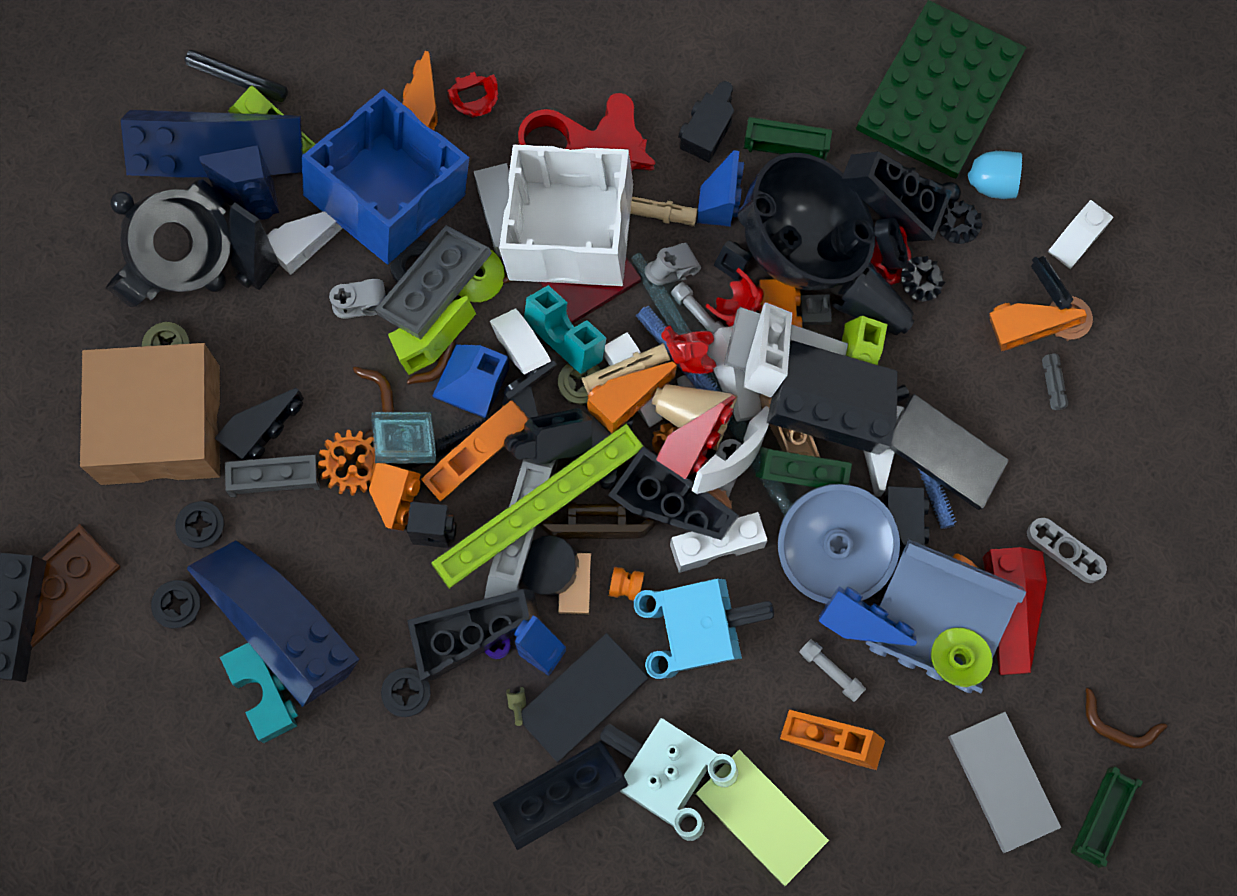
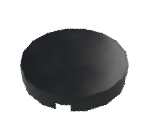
M542 536L533 540L521 576L523 583L530 590L540 595L556 596L565 592L574 583L577 576L575 575L577 567L579 568L577 553L566 540L556 536Z

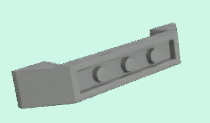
M532 458L524 459L510 506L554 476L558 459L553 460L549 464H537ZM536 527L494 556L488 575L484 599L520 590V579Z

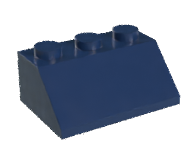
M258 145L199 156L213 188L226 199V203L231 206L236 203L260 220L272 217V214L279 213L274 181Z

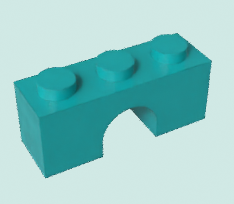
M548 285L526 297L524 319L533 331L574 369L582 374L603 361L607 338L588 320L574 327L567 315L568 302Z
M249 643L220 657L232 685L240 688L248 683L255 682L259 683L262 687L263 697L261 702L255 708L245 712L258 741L265 743L297 727L294 718L299 716L293 702L291 700L286 701L281 692L286 687L272 673L268 665Z

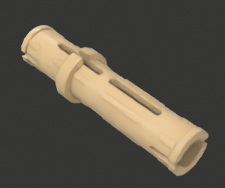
M632 197L630 214L663 220V223L667 224L675 222L695 226L698 208L673 204V201L665 203Z
M664 343L640 354L638 351L632 353L633 357L608 366L586 377H581L588 395L597 385L603 386L610 379L670 361Z

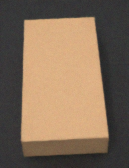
M577 553L579 559V568L577 567L575 574L577 576L574 583L565 592L559 594V614L589 615L591 553Z

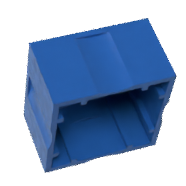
M383 89L359 108L348 122L340 128L331 131L302 155L303 196L321 211H325L336 220L338 225L388 265L465 196L469 157L441 134L424 125L411 110Z

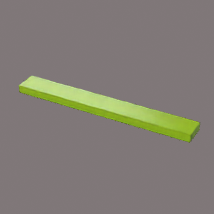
M625 424L431 563L450 589L628 461L641 450L643 445L629 426Z

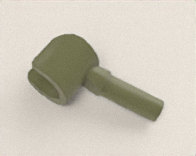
M520 687L521 691L518 693H510V689L506 690L508 707L514 711L515 725L517 726L523 724L522 708L527 704L523 687Z

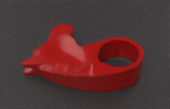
M615 93L609 97L605 117L602 118L597 129L594 131L586 129L557 111L548 109L538 110L529 114L522 121L519 128L518 145H526L525 138L533 129L549 126L558 129L566 137L568 144L565 149L629 150L631 171L634 169L654 170L655 161L645 153L647 140L643 139L635 128L633 101L626 94Z

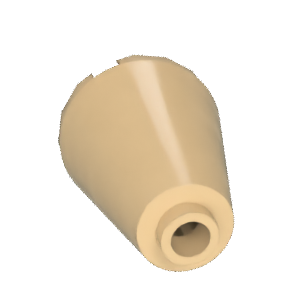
M665 384L663 389L657 388L652 404L656 406V413L680 428L733 394ZM733 395V396L736 397V399L734 400V402H733V404H732V406H731V408H733V409H734V407H735V404H736V401H737V398H738V396H736V395ZM728 422L725 425L722 424L718 431L721 437L713 448L715 451L718 450Z

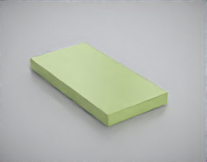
M739 749L731 757L738 769L737 780L731 786L720 787L710 778L695 795L786 886L829 840ZM725 763L715 775L719 778H725L731 773L732 768Z

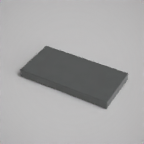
M445 225L377 306L375 312L381 318L421 340L492 254L490 248Z

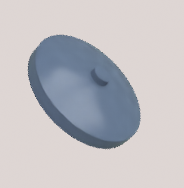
M829 484L805 493L789 508L779 529L778 553L781 565L788 579L804 595L825 604L829 602L839 586L844 590L850 587L863 596L861 601L871 597L888 582L899 558L900 538L892 514L873 494L852 485Z

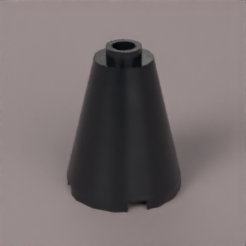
M871 262L861 275L842 286L838 294H843L839 303L835 300L832 302V307L852 317L865 316L887 324L886 331L894 335H898L900 332L905 334L915 321L912 319L914 312Z

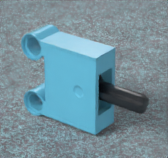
M718 578L660 592L644 590L639 592L634 599V609L639 616L644 618H660L664 616L671 651H655L647 657L645 662L647 673L656 679L672 678L679 671L741 659L735 627L774 618V608L770 601L731 608L726 580ZM651 596L656 601V607L653 612H649L646 607L647 600ZM661 657H665L668 661V668L665 673L661 672L658 667Z

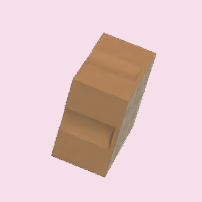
M205 343L82 350L80 467L100 485L141 483L160 478L175 480L220 478V445L215 440V437L218 435L217 414L220 406V365Z

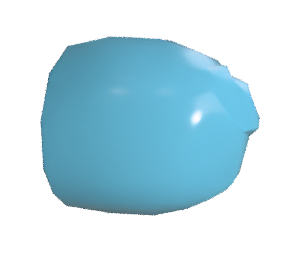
M991 151L980 155L974 160L971 171L968 173L970 184L979 193L991 198H1016L1021 179L1022 153Z

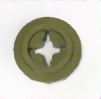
M162 322L154 325L146 332L142 341V347L162 345L160 337L167 342L173 340L171 345L189 344L190 341L187 333L181 326L172 322Z
M569 363L566 364L558 377V387L561 395L569 403H577L580 406L588 403L586 388L582 386L576 392V382L573 378L580 380L581 377H585L586 373H588V376L601 369L595 365L580 374Z

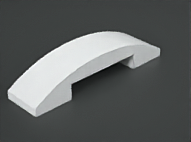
M765 406L749 422L743 439L744 443L726 461L714 455L698 470L692 488L694 493H704L722 487L740 476L752 464L761 448L769 425L766 423L769 407Z

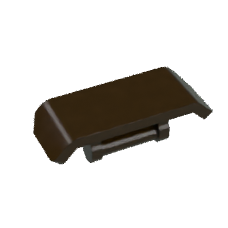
M569 502L568 524H553L546 519L539 526L549 536H556L561 539H640L655 526L656 520L648 518L639 525H626V508L619 503L576 504V502ZM576 516H618V525L576 524Z

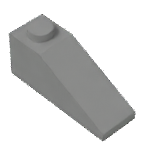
M507 163L474 171L476 187L494 251L498 257H502L499 246L504 210L509 199V170Z

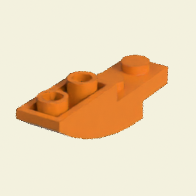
M513 400L509 401L447 454L421 480L441 502L504 447V440L508 434L511 435V433L514 434L515 432L522 431L524 424L529 418Z

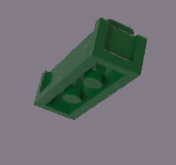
M749 117L743 149H748L749 152L757 150L776 154L804 153L826 161L827 152L830 150L832 129Z
M764 447L760 448L762 458L759 471L756 470V477L816 488L829 484H849L852 467L850 462L772 450Z
M1115 766L1107 769L1071 850V853L1099 868L1106 867L1108 861L1105 859L1136 789L1141 787L1143 783L1138 778L1133 780L1119 772L1120 769Z

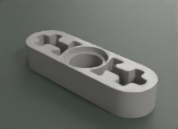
M1038 518L1029 525L1027 529L1029 541L1078 578L1087 583H1095L1105 576L1107 565L1104 559L1047 518ZM1042 526H1044L1047 528V536L1053 539L1056 537V535H1058L1060 538L1053 544L1051 548L1050 546H1048V544H1050L1052 540L1046 536L1042 537L1041 539L1036 536L1038 534V530L1036 528H1041ZM1061 543H1068L1073 547L1074 555L1072 558L1061 556L1059 553V545ZM1082 553L1085 555V557H1083L1081 560L1088 565L1092 562L1097 565L1095 567V570L1098 572V574L1094 572L1093 574L1089 575L1086 572L1088 570V567L1085 564L1080 562L1076 566L1073 564V562H1075L1081 556Z

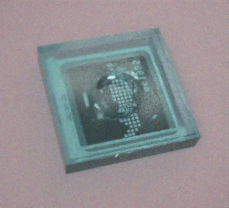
M372 412L371 423L375 463H435L436 451L431 412Z

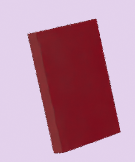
M626 257L623 286L539 283L543 288L549 285L568 302L567 315L570 322L574 324L640 283L641 277Z

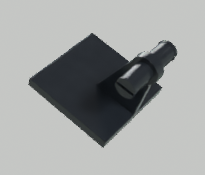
M552 360L548 364L530 371L527 375L528 378L523 382L518 378L505 388L506 391L503 392L505 396L501 402L502 405L505 406L509 401L513 400L528 418L538 416L531 388L552 373L557 365L555 361Z

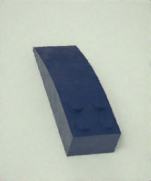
M129 110L120 120L126 175L208 177L199 156L257 145L271 175L302 172L301 116Z
M235 540L188 566L187 570L302 707L349 677L360 660L321 613L290 582Z

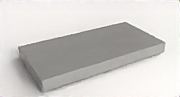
M742 307L737 309L724 365L746 371V364L760 319V313ZM791 324L790 340L846 355L848 343Z
M1006 712L948 736L1003 853L1061 828Z

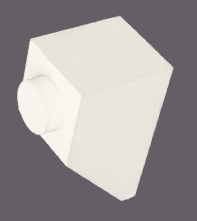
M1090 200L1048 252L1071 269L1105 230L1113 216Z

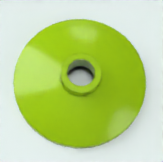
M491 250L492 254L480 267L483 270V276L478 277L474 274L458 296L462 298L467 295L470 302H484L493 298L503 286L505 273L503 264L497 254Z
M965 628L945 630L935 639L931 648V660L935 670L945 681L960 687L975 686L981 683L991 671L993 663L991 650L986 641L972 630ZM954 658H960L963 661V665L958 664Z

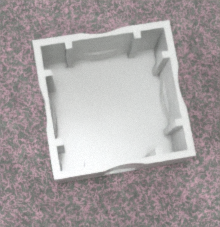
M513 145L508 179L509 199L504 210L499 246L508 279L512 281L623 286L633 193L629 150L603 148L569 150L554 146Z

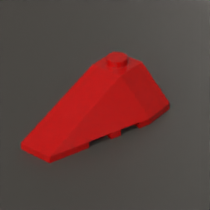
M1022 547L991 549L983 556L985 571L1020 585L1026 591L1022 603L1017 602L996 649L999 675L1031 673L1047 584L1043 551Z

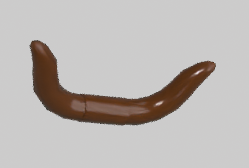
M456 338L441 354L434 369L411 376L407 380V384L432 382L440 378L452 355Z
M353 367L355 374L378 384L381 391L383 412L381 422H393V395L387 378L378 371ZM375 428L366 432L362 439L366 440L369 437L376 439Z
M1086 688V716L1089 724L1097 733L1129 748H1144L1151 745L1167 728V724H1158L1140 737H1133L1103 723L1099 718L1095 695L1091 689Z

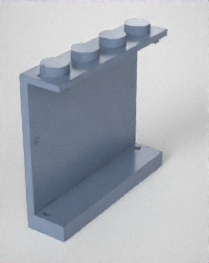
M908 539L880 607L889 613L887 618L893 622L898 623L900 620L915 630L913 635L916 636L917 643L915 646L866 641V644L870 646V651L880 656L886 657L888 653L899 658L898 662L911 669H915V666L927 670L926 674L928 676L943 681L944 679L937 673L931 660V648L935 639L942 632L951 628L969 629L979 634L986 641L993 658L1017 602L1022 603L1026 591L1020 585ZM954 658L958 664L963 665V661L960 658ZM981 683L971 687L955 685V687L967 693H972L973 690L979 693L983 691Z

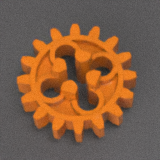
M347 430L343 438L337 432L334 435V443L328 439L325 441L324 445L328 450H320L319 456L325 459L318 462V468L325 469L321 474V479H330L328 485L330 489L335 485L339 486V494H342L345 488L350 490L351 496L355 495L357 488H360L365 493L368 489L366 483L371 484L378 461L376 457L377 447L372 448V437L366 440L362 439V431H359L357 436L353 437L351 431ZM363 448L366 454L359 455L356 464L348 468L346 476L339 478L335 472L341 471L346 460L349 461L353 458L355 449ZM341 449L344 452V456L337 457L334 451ZM357 468L366 469L367 475H358Z

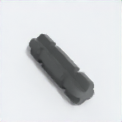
M1045 355L1042 358L1043 368L1047 369L1045 379L1048 394L1052 396L1049 399L1052 410L1065 409L1068 406L1067 395L1064 394L1066 389L1062 369L1059 368V365H1061L1059 355Z

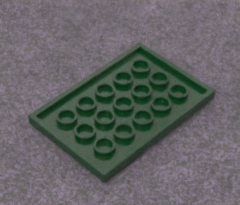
M928 0L858 122L856 130L956 179L1027 47Z

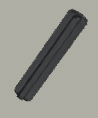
M1035 256L1032 259L1034 263L1031 267L1058 309H1070L1072 307L1071 302L1074 300L1046 257L1041 256L1038 258Z

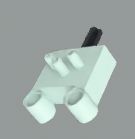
M662 718L644 745L611 724H608L600 735V739L633 761L624 774L629 786L620 790V792L672 825L676 832L687 841L698 839L704 831V822L700 814L696 810L684 808L707 770L712 781L720 787L731 786L738 777L736 764L729 755L715 753ZM722 763H726L732 768L731 773L725 778H719L715 775L716 767ZM686 817L697 819V826L691 832L681 830V823Z

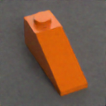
M1010 303L1001 304L995 307L993 312L989 313L990 322L1001 351L1009 350L1084 324L1087 317L1085 309L1064 308L1060 310L1054 306L1023 303L1010 305Z
M671 361L610 379L603 386L597 385L588 395L587 411L613 434L654 397L657 388L663 389L665 384H668L675 377L677 365Z
M793 710L788 711L780 737L781 740L874 770H877L885 740L874 731Z

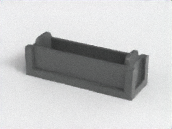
M316 455L225 462L226 492L230 497H237V494L303 488L320 490V483L317 480L319 460Z

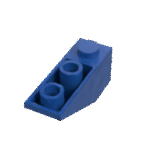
M839 586L819 615L818 621L846 639L915 646L917 643V638L913 635L915 630L900 620L898 623L893 622L887 618L889 613L874 603L870 607L861 601L863 596L850 587L844 590Z
M534 615L529 622L524 619L514 633L519 656L549 676L565 654L566 646Z

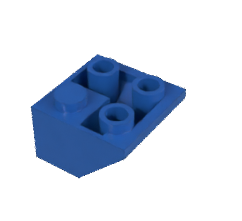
M734 150L701 185L697 223L730 226L732 217L738 216L741 200L740 185L744 162H739V151Z
M456 345L432 395L433 398L480 417H488L510 368L508 356L481 345Z

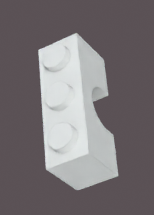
M756 512L737 518L722 541L696 532H688L672 537L670 546L678 572L681 573L707 565L711 560L724 555L735 554L738 556L762 549L768 540L759 513Z

